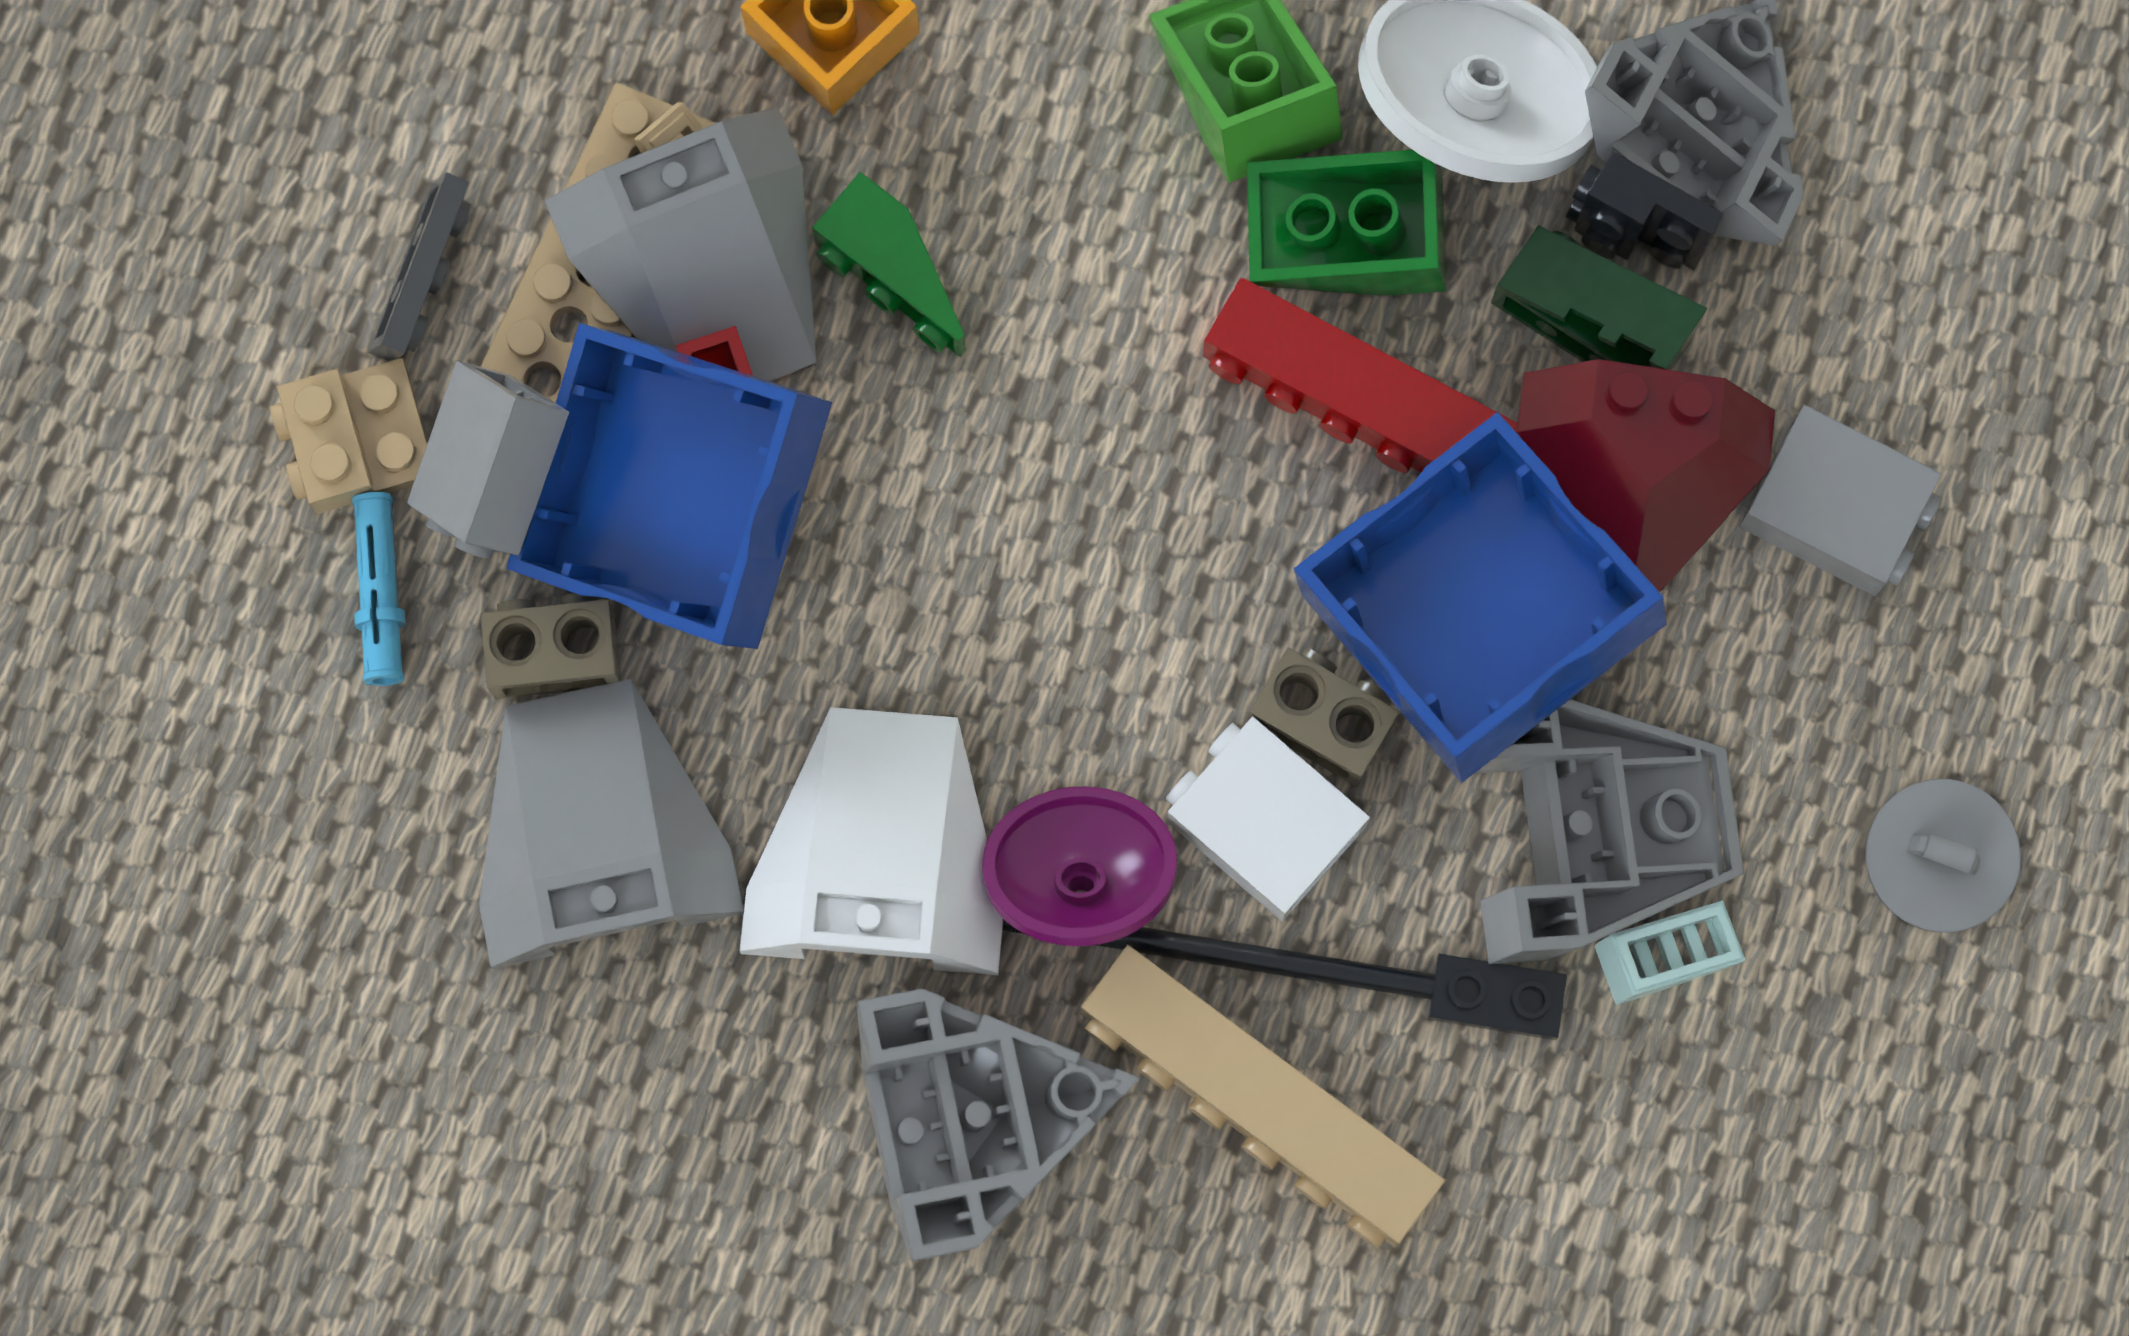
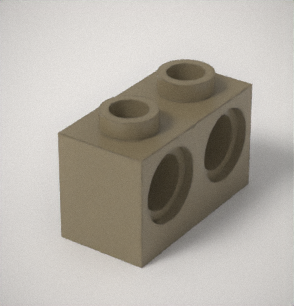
M572 593L562 596L560 604L535 607V601L516 599L498 603L497 611L481 613L487 689L495 699L576 691L621 681L616 617L609 599L599 600L597 597ZM582 627H591L599 631L598 642L589 652L576 654L567 650L568 639L575 630ZM519 634H528L535 637L534 649L525 659L513 661L504 657L505 646L512 637Z
M1288 647L1249 711L1248 721L1253 716L1290 749L1358 787L1396 723L1400 711L1390 706L1392 701L1379 687L1360 680L1357 686L1334 674L1337 666L1320 653L1305 648L1300 654ZM1291 683H1302L1312 689L1316 702L1308 709L1294 710L1283 702L1280 692ZM1346 715H1358L1368 722L1371 728V735L1362 742H1349L1338 733L1336 722Z

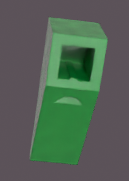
M859 172L812 227L815 244L819 247L816 256L838 276L844 278L850 271L868 285L864 293L877 307L887 314L893 315L899 309L917 323L913 327V332L931 349L942 353L948 347L961 357L966 351L964 332L909 209L862 172Z

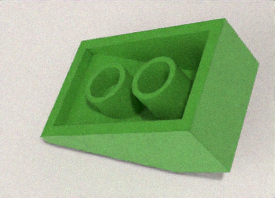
M1186 0L1149 14L1152 28L1202 139L1229 183L1247 176V162L1293 159L1343 139L1337 86L1281 0Z

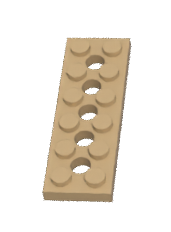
M616 82L566 188L603 168L633 157L640 151L633 139L673 105ZM693 114L703 128L716 124ZM681 132L671 141L683 137ZM552 219L549 221L481 365L483 368L510 374L524 384H527L528 377L533 371L542 367H549L558 371L561 375L562 383L574 343L560 341L553 335L554 322L564 313H579L587 319V325L635 338L634 334L593 287L587 286L579 280V271L569 261ZM560 387L556 393L547 398L556 403Z

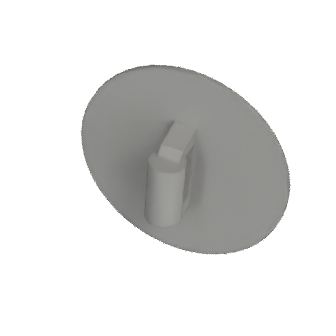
M1932 779L1910 785L1896 793L1882 806L1869 829L1866 842V866L1875 892L1894 915L1906 923L1923 930L1940 933L1959 932L1987 921L2007 902L2015 888L2020 872L2021 851L2019 839L2008 814L1986 792L1965 782L1951 779Z

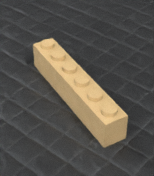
M1129 945L1125 947L1081 1006V1015L1089 1020L1084 1031L1093 1039L1114 1053L1122 1044L1142 1059L1136 1069L1144 1077L1164 1091H1168L1173 1083L1194 1098L1188 1107L1194 1114L1219 1131L1225 1123H1228L1247 1137L1241 1145L1244 1151L1271 1170H1273L1278 1162L1299 1176L1294 1187L1300 1193L1323 1209H1326L1331 1201L1353 1216L1348 1222L1347 1227L1377 1249L1380 1248L1384 1241L1396 1248L1445 1182L1444 1178Z

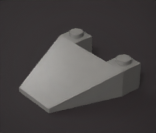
M1568 700L1476 772L1521 771L1536 885L1514 886L1480 900L1488 964L1547 961L1582 948L1744 874L1725 747L1574 700ZM1707 756H1710L1726 872H1724Z

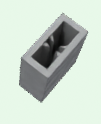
M456 361L407 503L428 517L426 522L428 528L457 538L454 546L466 553L482 558H491L493 551L496 550L519 556L569 411L510 374Z
M1804 404L1784 438L1770 466V470L1764 477L1739 528L1876 596L1887 581L1897 586L1904 576L1915 553L1905 546L1915 527L1925 531L1933 519L1942 497L1932 492L1942 473Z

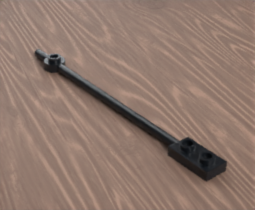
M1003 920L1002 931L1024 934ZM1145 927L1123 938L1095 945L1124 950L1129 945L1137 952L1429 999L1431 1002L1428 1020L1550 1040H1557L1559 1037L1567 974L1501 963L1488 964V961L1438 954L1435 974Z

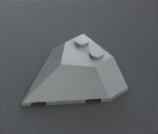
M1754 0L1749 4L1736 8L1729 6L1662 27L1653 34L1637 39L1630 37L1610 45L1585 89L1597 156L1606 162L1613 151L1723 212L1724 215L1714 236L1773 246L1782 242L1804 198L1801 175L1792 174L1788 144L1796 138L1783 48L1774 46L1771 19L1778 15L1776 0Z
M923 988L857 1002L864 1083L889 1202L911 1262L976 1249L1140 1079L1122 1070H1113L1083 1058L1076 1051L986 1014L981 1016L947 1002L944 997Z

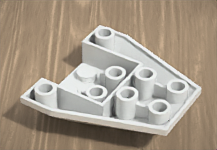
M830 707L746 888L740 954L805 959L806 949L932 959L933 969L938 971L998 975L1004 919L993 907L984 886L982 862L987 837L958 717Z

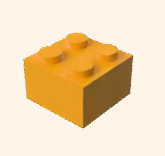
M746 0L740 6L746 33L831 115L837 112L920 34L918 9L911 0Z

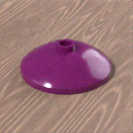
M1099 787L1060 788L1036 795L1022 802L1008 812L995 826L984 848L982 862L984 886L988 898L999 915L1020 932L1035 939L1057 945H1098L1123 938L1137 931L1150 922L1163 909L1176 883L1177 852L1173 837L1166 824L1152 809L1139 800L1121 792ZM1085 890L1087 892L1078 893L1076 891Z

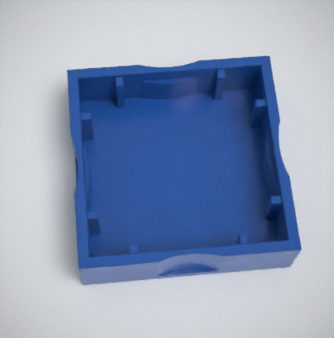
M579 323L556 400V404L568 410L569 415L519 556L510 554L506 569L582 596L615 600L630 607L646 619L720 645L758 649L832 402L618 332Z
M1498 412L1427 465L1416 480L1400 495L1388 503L1366 512L1293 568L1302 597L1461 783L1666 625L1664 597L1604 530L1586 519L1571 504L1558 484L1555 475Z

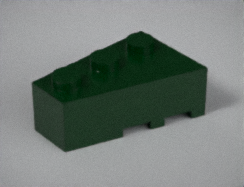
M1539 225L1497 284L1491 304L1581 362L1600 359L1667 370L1674 368L1687 349L1708 309L1582 247L1576 240L1563 232H1551Z

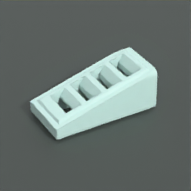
M1723 900L1610 934L1595 944L1597 955L1616 1005L1674 987L1746 961ZM1704 921L1707 924L1718 954L1711 958H1707L1695 924ZM1681 930L1692 960L1691 964L1685 966L1672 932ZM1654 938L1667 971L1658 973L1647 943L1648 940ZM1629 947H1631V950H1632L1634 959H1635V961H1636L1638 970H1637V968H1636V965H1635V962H1634V960H1633V957H1632V954H1631V952H1630Z

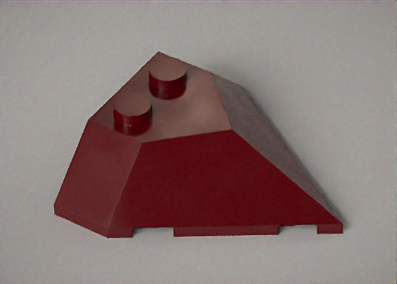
M1596 359L1525 372L1522 376L1516 433L1555 475L1558 484L1571 504L1586 519L1604 530L1652 585L1661 592L1724 523L1730 513L1769 472L1775 410L1726 378Z

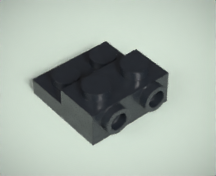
M1612 151L1601 170L1590 165L1572 197L1574 201L1565 218L1576 223L1573 231L1583 236L1581 238L1583 245L1604 258L1613 259L1615 255H1618L1628 261L1639 241H1642L1650 246L1648 248L1649 254L1663 265L1674 269H1680L1682 265H1685L1695 271L1724 213Z

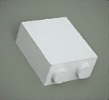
M1252 716L1242 729L1232 723L1222 732L1208 750L1215 759L1199 777L1190 770L1174 786L1166 797V800L1173 805L1167 811L1166 822L1283 922L1367 827L1370 817Z

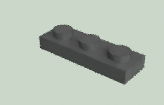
M446 172L432 182L369 347V354L392 361L403 356L406 350L414 352L418 347L428 321V317L420 314L428 292L434 295L438 292L449 267V260L442 257L449 235L455 238L458 237L470 211L471 204L463 201L469 185L468 181Z

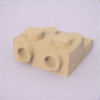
M403 358L341 375L337 368L276 386L281 403L271 405L270 412L280 441L283 442L290 439L292 441L297 461L286 464V470L297 501L307 498L309 505L316 514L351 505L352 498L361 493H391L413 486L428 440L408 369Z

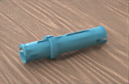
M366 492L355 495L352 498L355 514L356 560L360 596V610L354 614L355 628L362 631L363 683L365 682L366 685L371 686L395 685L405 680L402 671L400 628L406 625L405 610L398 607L392 512L393 496L385 492Z

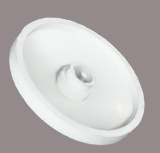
M1388 0L1374 15L1359 52L1358 69L1362 89L1370 106L1382 123L1399 140L1419 155L1435 164L1466 176L1488 181L1515 183L1541 180L1554 176L1575 164L1591 145L1594 137L1585 89L1597 66L1578 38L1567 27L1541 8L1526 0Z

